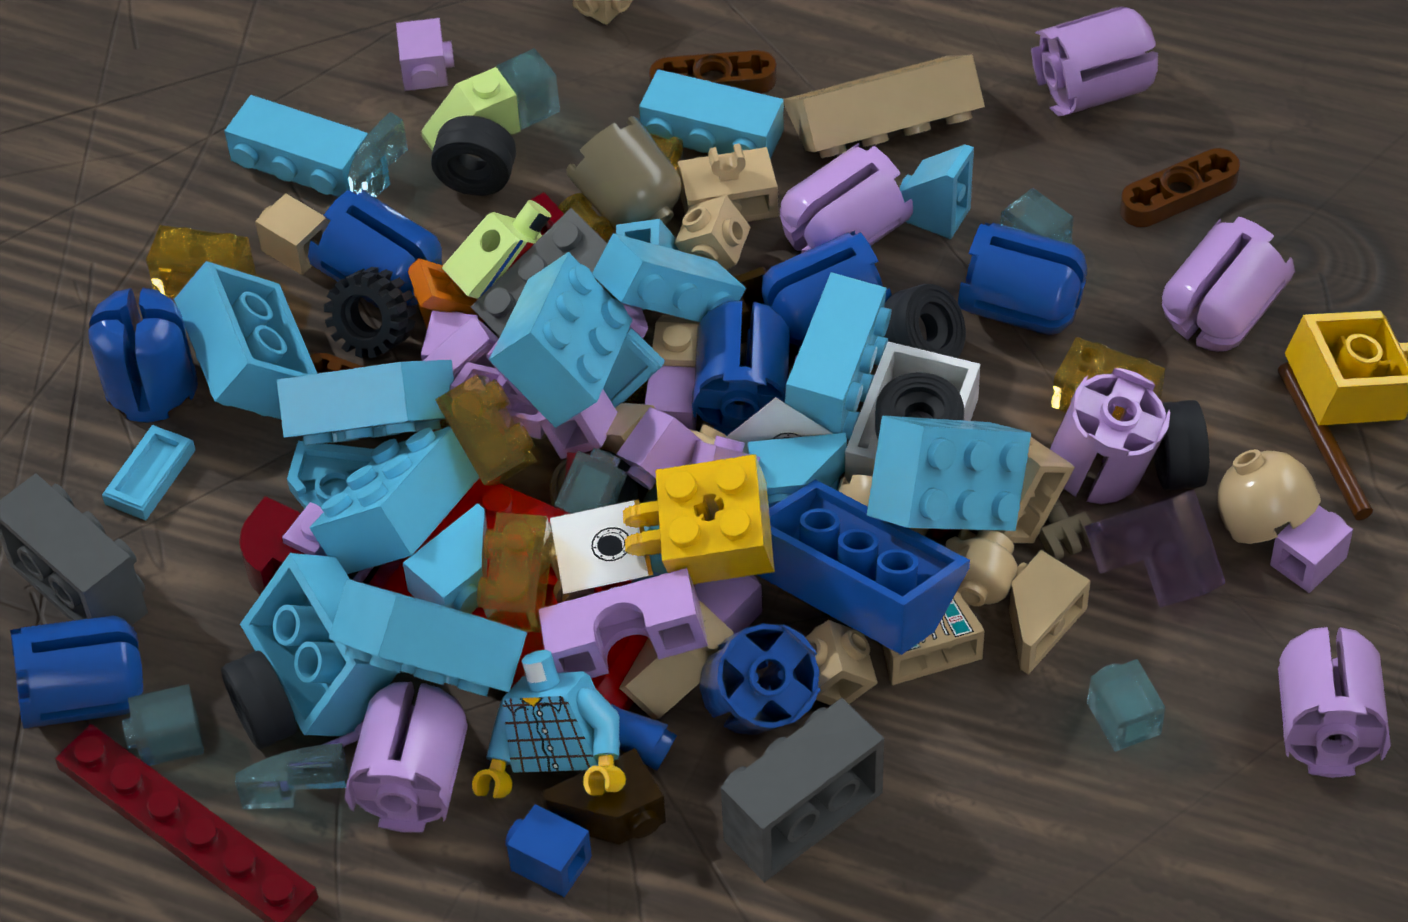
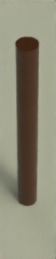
M1289 362L1281 364L1278 368V373L1356 520L1368 518L1373 513V509L1329 426H1318Z

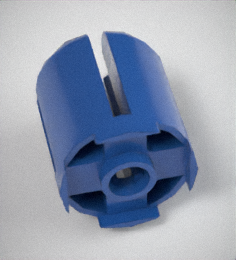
M363 189L358 194L347 190L333 202L323 215L330 222L323 232L319 245L313 241L310 242L308 251L310 264L337 282L362 269L378 267V272L387 269L393 272L390 281L400 277L405 282L399 288L402 293L408 290L411 291L413 298L406 301L407 305L418 304L414 296V288L408 270L418 258L442 264V247L437 236ZM361 296L368 302L378 307V305L371 298L367 296Z
M985 222V224H980L969 251L972 257L968 267L966 283L961 282L958 304L961 310L1049 336L1061 333L1071 325L1076 316L1086 284L1087 263L1084 253L1070 243L996 223L989 224Z
M855 231L839 236L771 267L763 275L762 297L764 305L770 306L783 317L789 327V347L794 350L800 351L831 272L883 287L879 272L875 266V263L879 261L861 232L856 234ZM890 288L886 289L885 302L892 296Z
M132 288L114 292L97 305L89 322V344L108 404L110 402L114 408L124 412L126 418L130 421L149 423L169 418L168 411L181 405L188 396H190L191 400L193 399L198 386L196 368L182 314L173 300L154 289L142 288L139 297V307L143 318L141 321Z
M727 301L709 310L698 325L695 384L692 392L693 416L696 418L697 412L704 421L713 425L714 429L726 436L775 397L785 403L786 383L789 374V327L783 317L768 305L753 302L751 327L748 329L744 367H740L742 301ZM735 401H742V405H735L734 403Z
M113 615L10 630L23 729L125 715L137 709L144 690L142 663L138 650L136 631L124 618Z
M760 624L745 628L726 638L718 645L719 651L708 656L702 668L700 692L705 708L713 718L731 712V715L724 723V727L735 733L756 735L793 723L811 709L820 692V687H818L820 671L815 658L817 655L816 650L803 634L783 624ZM768 662H773L759 679L758 673L755 672L756 668L758 667L761 670L768 667Z

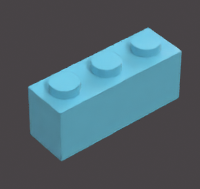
M657 69L639 105L640 122L655 141L693 149L702 153H708L710 148L716 147L718 155L734 152V144L739 143L742 146V150L767 147L771 159L784 131V99Z
M253 95L249 96L224 131L232 162L244 168H253L274 175L283 181H292L313 188L326 195L331 194L340 197L347 190L354 192L373 164L367 132Z
M615 233L612 234L592 272L594 277L621 303L700 322L709 310L727 301H739L746 289L716 260Z

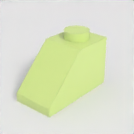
M497 67L456 83L421 130L423 139L432 151L440 128L448 120L459 116H479L492 120L505 128L510 135L520 132L517 96Z

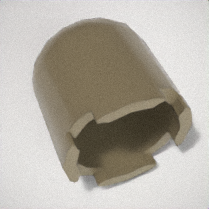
M634 116L629 117L627 121L628 126L622 129L615 123L609 125L580 149L585 158L577 167L575 164L570 163L567 167L566 175L613 228L616 229L618 224L660 219L666 225L674 216L671 209L677 203L681 193V178L676 168L638 118Z

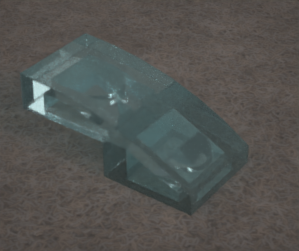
M389 112L362 142L355 154L348 174L350 190L358 194L363 189L372 196L377 197L391 185L388 167L408 151L403 119Z
M342 743L318 745L284 752L252 764L236 773L235 784L243 809L295 808L296 790L346 788L348 768Z

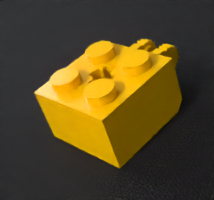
M1381 311L1303 315L1284 354L1318 426L1404 420L1408 414V342H1398L1386 316Z
M756 454L655 470L658 501L640 503L639 505L634 504L623 510V524L630 526V528L657 525L660 527V529L643 531L642 533L627 536L625 539V552L632 556L661 554L667 573L687 568L693 584L775 572L767 483Z

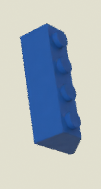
M816 479L769 508L775 572L758 574L757 576L900 655L935 632L970 568L969 559L910 528L867 516L868 506Z

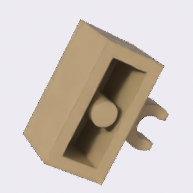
M738 143L734 144V152L718 155L716 147L710 148L707 157L678 161V174L681 178L680 196L685 215L691 205L727 195L747 222L778 217V186L767 147L742 150V146Z

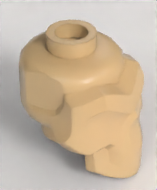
M962 529L958 537H951L946 541V548L970 560V568L957 590L967 604L972 606L995 604L1007 596L1011 588V582L1016 577L1018 566L1012 555L1014 544L1007 536L995 530H980L975 535L969 530Z

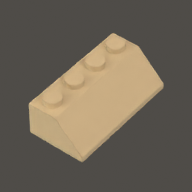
M973 54L945 56L784 99L786 111L805 151H819L821 158L842 154L847 151L845 144L862 140L863 147L889 141L888 133L904 129L905 136L928 131L931 129L929 122L945 118L947 124L966 121L973 118L971 110L985 107Z

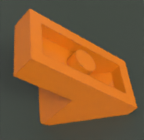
M418 258L409 267L408 274L426 328H428L432 311L462 312L478 315L471 308L478 299L467 296L442 269L443 265ZM478 315L479 320H480L482 323L485 322V321Z

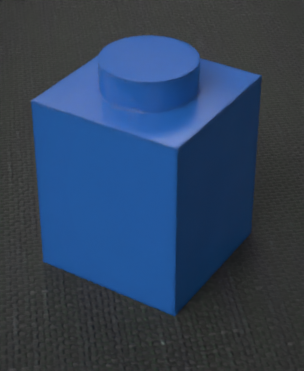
M534 804L524 820L519 818L513 823L505 841L511 871L562 897L566 896L592 858L588 830Z

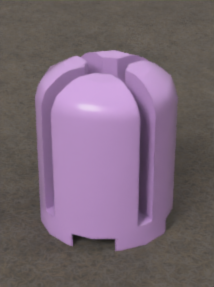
M1115 7L1035 32L1040 35V45L1031 48L1033 68L1038 85H1048L1051 95L1057 105L1050 107V109L1057 116L1069 115L1143 92L1154 83L1158 70V53L1153 51L1145 53V51L1154 48L1156 42L1150 26L1133 9Z
M858 143L788 190L781 201L780 218L785 236L795 250H802L801 254L852 231H855L856 234L861 232L871 246L910 219L913 214V200L911 198L904 202L902 193L894 180L901 173L892 161L877 147L873 146L866 151L860 148Z
M1238 217L1234 223H1221V219H1219L1166 284L1162 295L1164 314L1174 330L1186 340H1189L1200 327L1202 332L1196 338L1197 346L1216 352L1228 351L1239 346L1290 282L1295 272L1292 258L1290 257L1285 263L1279 252L1269 243L1274 235L1257 223L1242 217Z
M1114 368L1111 374L1096 375L1088 380V376L1083 379L1072 397L1071 404L1050 450L1075 467L1064 487V490L1076 497L1097 452L1104 456L1102 460L1103 465L1086 501L1090 503L1107 504L1117 502L1132 494L1169 428L1170 410L1166 414L1162 401L1153 392L1155 384L1137 372L1121 368ZM1115 406L1125 409L1120 420L1112 417Z
M1341 627L1338 629L1336 637L1337 658H1331L1328 628L1310 629L1290 640L1279 659L1280 665L1278 667L1286 756L1289 757L1290 752L1295 759L1307 764L1309 774L1329 778L1356 775L1355 766L1369 762L1378 754L1381 755L1382 761L1391 746L1380 653L1369 640L1356 630ZM1335 735V740H1329V736Z
M395 682L379 690L369 700L346 786L345 800L353 812L355 805L358 804L365 811L380 817L378 827L398 832H424L427 822L438 820L443 817V822L446 820L468 725L464 709L458 699L438 687L425 683L420 685L415 706L411 704L414 695L412 682Z

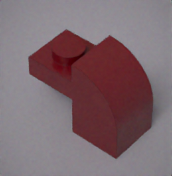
M264 496L244 522L239 538L249 582L259 595H261L290 553L305 554L284 544L282 539L283 535L301 513Z

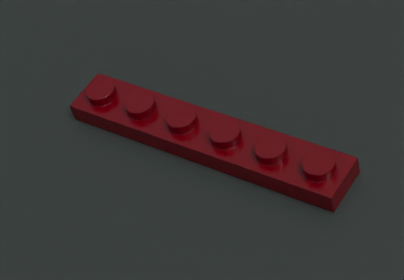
M90 724L55 758L60 771L264 922H296L319 898L315 886L94 725Z

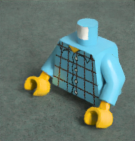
M538 650L524 656L521 661L526 676H523L501 700L486 756L491 761L490 768L481 770L474 776L472 789L475 795L486 796L490 789V781L493 778L495 781L493 798L506 797L513 787L512 779L505 771L506 765L510 764L513 772L587 770L584 775L583 784L588 794L603 795L605 790L607 792L620 791L625 785L626 778L624 772L617 766H614V760L619 758L620 745L618 712L596 690L591 677L585 672L557 673L551 651Z

